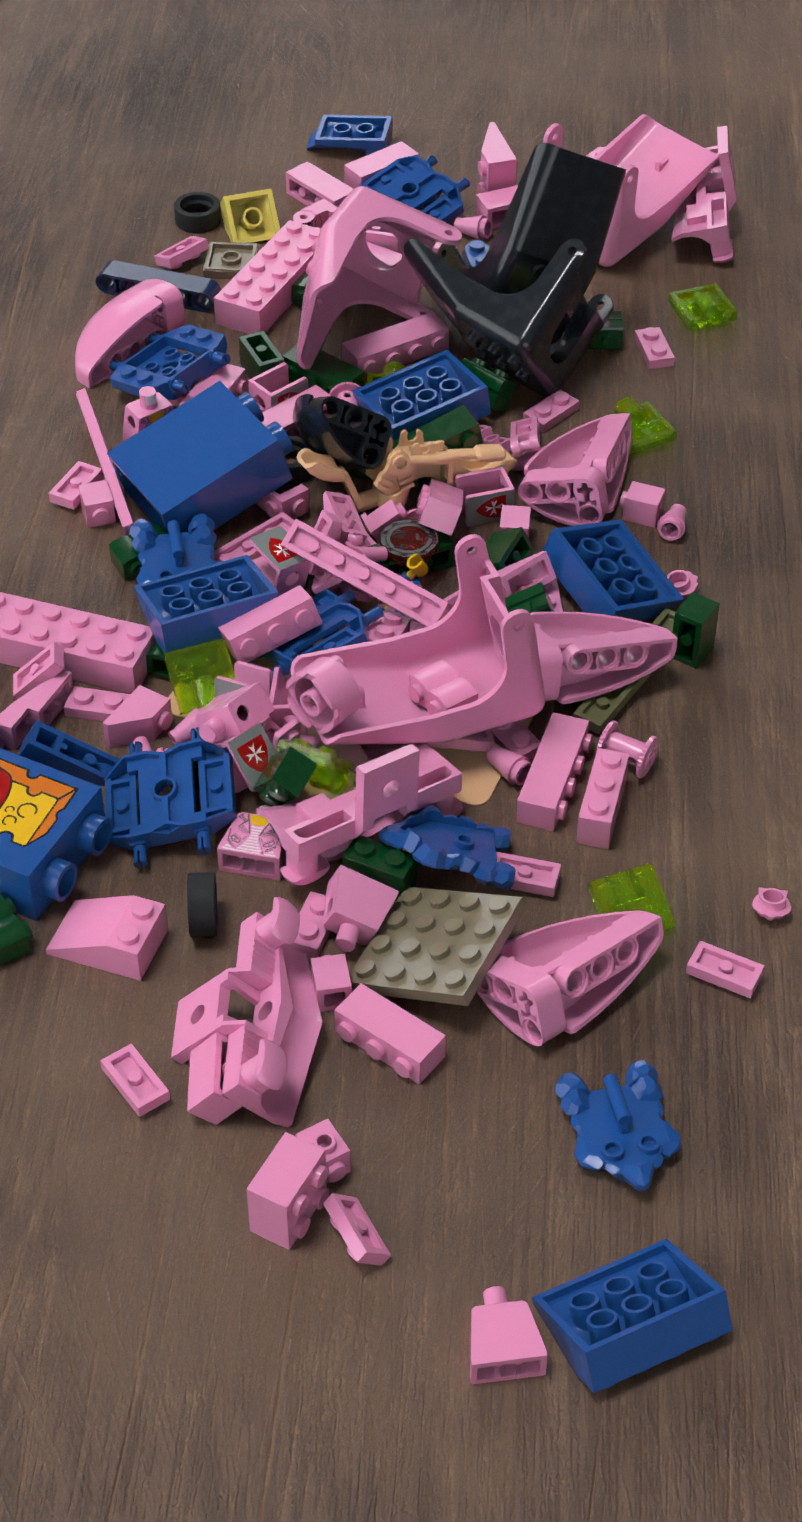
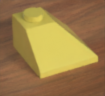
M271 188L223 196L220 202V209L224 228L231 242L257 243L269 241L280 230Z

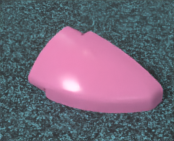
M147 279L117 295L98 310L86 324L77 342L75 373L78 382L89 389L113 374L114 371L109 368L110 361L115 359L125 362L150 344L148 341L149 334L154 332L162 335L184 326L183 297L179 289L164 280Z
M630 413L610 414L585 423L559 436L539 450L524 466L525 477L518 488V495L522 501L542 515L563 524L576 526L602 522L606 513L614 511L623 484L632 441Z
M585 612L530 613L533 617L537 636L545 701L557 700L560 704H569L611 692L657 670L672 660L676 652L678 638L668 629L650 623Z
M641 910L591 915L547 925L507 940L476 992L491 1012L508 1029L534 1046H541L563 1031L569 1034L576 1033L609 1006L632 983L649 962L663 940L662 917Z

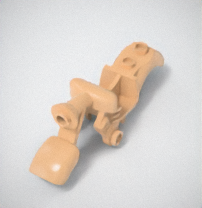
M420 429L416 430V437L413 440H408V432L402 430L399 443L394 449L392 448L393 439L390 437L382 465L376 469L366 470L365 474L373 480L372 489L358 493L349 473L343 466L338 467L331 456L318 454L307 448L300 450L296 456L299 463L314 477L323 481L342 482L353 501L357 513L376 507L379 508L390 499L395 505L401 502L405 506L410 488L415 486L413 481L421 477H432L455 487L456 475L503 466L508 474L517 463V460L500 444H479L473 448L448 449L444 445L443 440L424 442L423 432Z

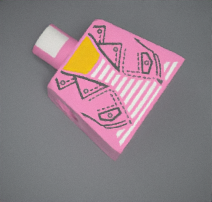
M151 386L142 387L139 390L140 399L125 406L123 442L174 410L173 405L161 393L156 392L155 388Z
M262 805V806H260L259 808L271 807V806ZM238 813L237 818L234 819L217 848L219 871L280 881L282 876L280 868L283 866L284 849L278 834L264 816L257 813Z

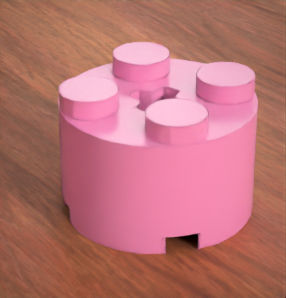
M338 655L317 658L289 678L286 683V689L290 687L291 695L287 698L293 714L307 728L311 726L319 728L318 733L321 734L328 733L359 709L361 700L365 697L364 688L355 681L352 674L346 668L344 660Z

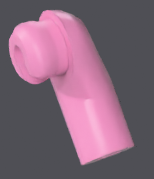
M351 532L348 534L345 546L361 555L366 553L369 559L374 562L386 561L388 555L386 547H367L362 543L364 537L360 533Z

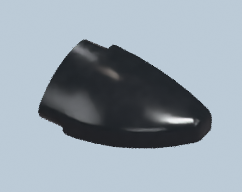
M304 394L299 396L295 402L293 410L295 427L306 442L319 454L329 455L334 459L335 463L366 473L367 469H376L382 465L392 431L391 422L387 417L333 396L314 398L311 394ZM324 404L327 406V414L323 412ZM365 451L367 452V455H368L367 461H365V459H364V453H365Z

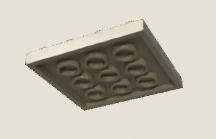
M408 887L399 896L377 933L373 936L350 972L352 992L362 983L382 996L468 1006L524 912L526 905L523 898Z

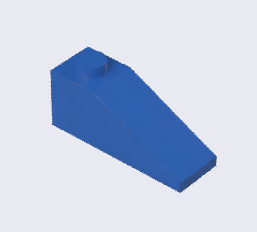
M38 720L35 721L22 741L18 755L101 786H105L104 778L120 760Z

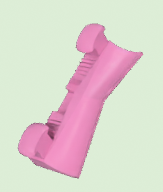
M727 126L717 127L718 145L705 148L713 153H718L719 159L675 211L671 238L672 242L684 237H696L705 240L711 246L713 262L724 263L734 258L733 242L730 238L729 211L737 201L735 187L736 171Z
M411 743L357 766L356 786L345 794L329 799L324 793H321L295 804L256 808V813L264 816L271 823L279 836L283 849L286 850V866L280 868V872L285 880L295 885H306L324 876L330 868V864L320 853L328 849L331 850L333 847L337 848L339 844L343 845L344 842L348 843L350 839L357 838L367 830L374 828V820L395 810L407 816L412 812L418 813L427 805L436 806L443 815L458 816L463 810V804L453 795L461 792L462 772L427 743Z
M274 897L273 910L263 916L256 912L241 922L236 967L226 969L178 1001L171 1059L183 1064L190 1060V1051L215 1032L225 1036L228 1035L222 1095L269 1122L288 1128L294 1120L323 1021L307 954L288 946L295 941L299 931V912L288 900ZM231 990H234L255 1006L253 1024L247 1020H237L228 1016Z

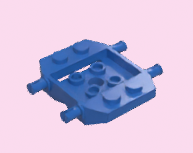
M431 154L425 160L417 155L399 158L359 186L368 187L417 210L425 204L432 203L424 208L422 212L448 224L464 212L460 192L469 187L470 182L466 177H463L456 183L448 176L435 172L432 166L437 164L438 161ZM441 193H444L442 197L434 201L435 197H437Z
M189 324L162 335L152 332L148 336L150 344L125 362L115 359L110 361L109 368L114 372L109 379L113 388L139 396V390L142 387L151 386L167 400H176L181 395L187 394V391L190 392L191 387L196 381L211 375L223 365L226 366L230 363V355L226 354L228 343L224 334ZM178 349L188 351L190 353H181L178 351Z
M325 589L312 598L323 624L263 654L260 658L264 657L273 663L275 667H280L283 676H291L292 661L301 654L369 642L368 627L371 623L384 617L382 609L376 605L371 610L362 614L360 609L350 604L357 600L352 589L339 596ZM345 624L348 625L339 631L340 627L344 626ZM320 639H325L320 643L316 644L315 646H313V644L319 641ZM274 668L270 669V670L272 671V678H273Z
M196 727V730L194 728L191 729V741L178 743L164 752L142 751L143 744L141 742L135 741V745L133 742L129 743L130 754L122 756L104 778L106 817L110 818L113 822V832L109 843L113 846L133 850V864L135 868L142 869V866L144 868L148 866V848L197 838V852L199 854L206 855L205 851L207 854H210L212 852L210 836L237 818L233 758L228 750L204 741L199 735V727ZM194 761H198L200 812H196ZM167 786L173 787L168 795L159 796L163 788Z

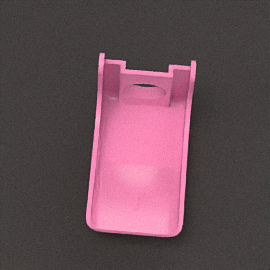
M642 114L593 157L599 161L627 169L599 265L604 267L615 265L663 227L719 159L718 153H713L659 124L650 116ZM554 123L545 132L543 143H550L562 148L563 127L558 123Z
M359 186L354 188L320 229L319 237H316L312 245L311 252L314 253V256L306 269V274L309 276L303 296L297 346V362L299 366L303 369H311L332 325L349 306L355 304L377 305L408 320L434 312L418 303L423 284L404 255V245L410 239H417L430 250L435 246L436 240L447 245H457L462 238L461 232L440 219L368 187ZM368 228H385L397 238L402 249V259L398 266L392 267L372 254L366 241Z
M467 535L458 541L455 546L459 594L453 608L438 622L389 638L301 654L292 661L291 677L319 657L338 655L344 660L346 668L352 674L355 681L364 688L365 697L361 700L360 707L354 714L328 733H318L324 744L445 743L526 719L541 712L545 704V694L533 617L524 609H516L508 613L500 575L490 561L486 542L480 535ZM470 547H474L472 551L467 552ZM443 660L452 666L459 677L466 679L478 693V700L429 715L427 708H424L419 703H415L411 699L408 692V687L410 686L409 675Z

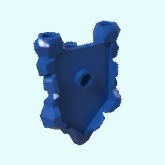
M205 513L197 514L192 518L188 526L189 532L182 533L180 532L179 522L171 520L167 524L169 534L157 535V530L150 521L137 519L130 527L129 534L134 538L132 545L139 553L138 558L142 564L136 578L138 585L217 563L218 561L213 560L215 555L213 545L216 543L217 537L213 532L215 528L213 519L209 518Z
M427 805L416 815L409 816L403 822L388 825L379 833V838L382 842L398 850L406 849L412 853L414 860L424 866L467 872L474 875L477 883L484 886L492 885L497 889L510 890L513 886L516 872L515 867L505 862H497L496 852H505L509 848L511 831L505 827L491 828L487 823L476 824L468 817L461 816L458 818L455 815H443L436 806Z
M644 1060L634 1062L626 1071L625 1081L627 1085L620 1086L615 1074H609L603 1078L606 1089L589 1091L587 1084L578 1074L564 1073L556 1082L555 1093L561 1098L560 1106L566 1115L571 1117L570 1122L577 1134V1145L574 1155L581 1167L594 1172L605 1169L618 1181L628 1183L637 1191L649 1189L653 1173L661 1166L663 1160L681 1149L680 1134L670 1126L669 1122L662 1119L664 1109L659 1100L663 1098L662 1087L657 1083L658 1073L655 1067L649 1065Z

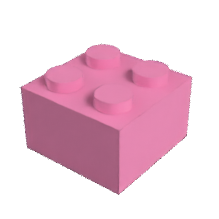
M287 1132L284 1133L246 1189L250 1232L290 1250L297 1238L302 1239L310 1226L311 1216L316 1209L321 1210L324 1207L323 1202L329 1196L326 1180L329 1169L326 1167L324 1149Z

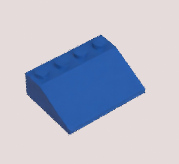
M444 350L353 390V396L360 407L381 414L389 419L392 426L390 437L393 440L400 437L402 430H406L409 433L462 405L468 409L476 421L491 414L488 386L448 350Z
M621 519L555 528L552 530L542 550L547 551L555 575L585 613L617 616L647 622L659 616L665 608L671 610L681 605L685 600Z
M248 555L133 586L155 640L166 657L181 656L187 651L197 648H209L214 646L215 643L224 641L218 627L279 596L277 589Z
M664 1239L532 1297L535 1308L575 1374L593 1393L608 1389L633 1375L646 1372L655 1365L671 1358L679 1357L684 1352L706 1342L714 1341L719 1336L733 1330L726 1290L668 1239Z

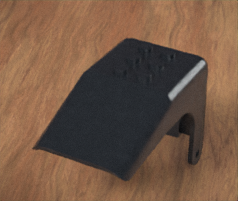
M541 142L535 146L504 220L482 261L475 267L469 265L467 267L455 245L444 243L439 247L437 255L466 277L498 294H514L530 287L540 277L560 246L565 241L576 238L581 240L586 247V255L577 269L583 282L581 291L584 295L597 271L627 169L550 143ZM575 249L571 250V251L569 252V254H570V255L574 254V253L576 252V250H575ZM565 315L553 335L551 345L559 341L565 331Z
M576 238L569 239L560 246L540 277L530 287L514 294H498L476 283L417 239H410L404 245V255L429 295L471 347L473 354L488 361L490 367L494 369L498 367L509 372V378L543 397H548L562 388L614 310L612 299L605 294H598L587 303L581 291L583 282L577 272L586 255V247L581 240ZM575 249L576 252L570 255L569 252ZM603 304L604 307L598 310L597 307ZM565 315L566 328L564 336L551 345L553 335Z

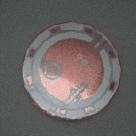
M403 519L392 522L383 529L380 534V546L386 547L387 559L390 560L391 557L396 560L397 564L407 565L408 558L413 554H419L423 561L427 562L431 559V555L436 554L438 551V534L435 529L419 524V520Z

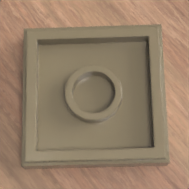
M209 242V249L207 250L203 267V277L232 279L259 252V244Z

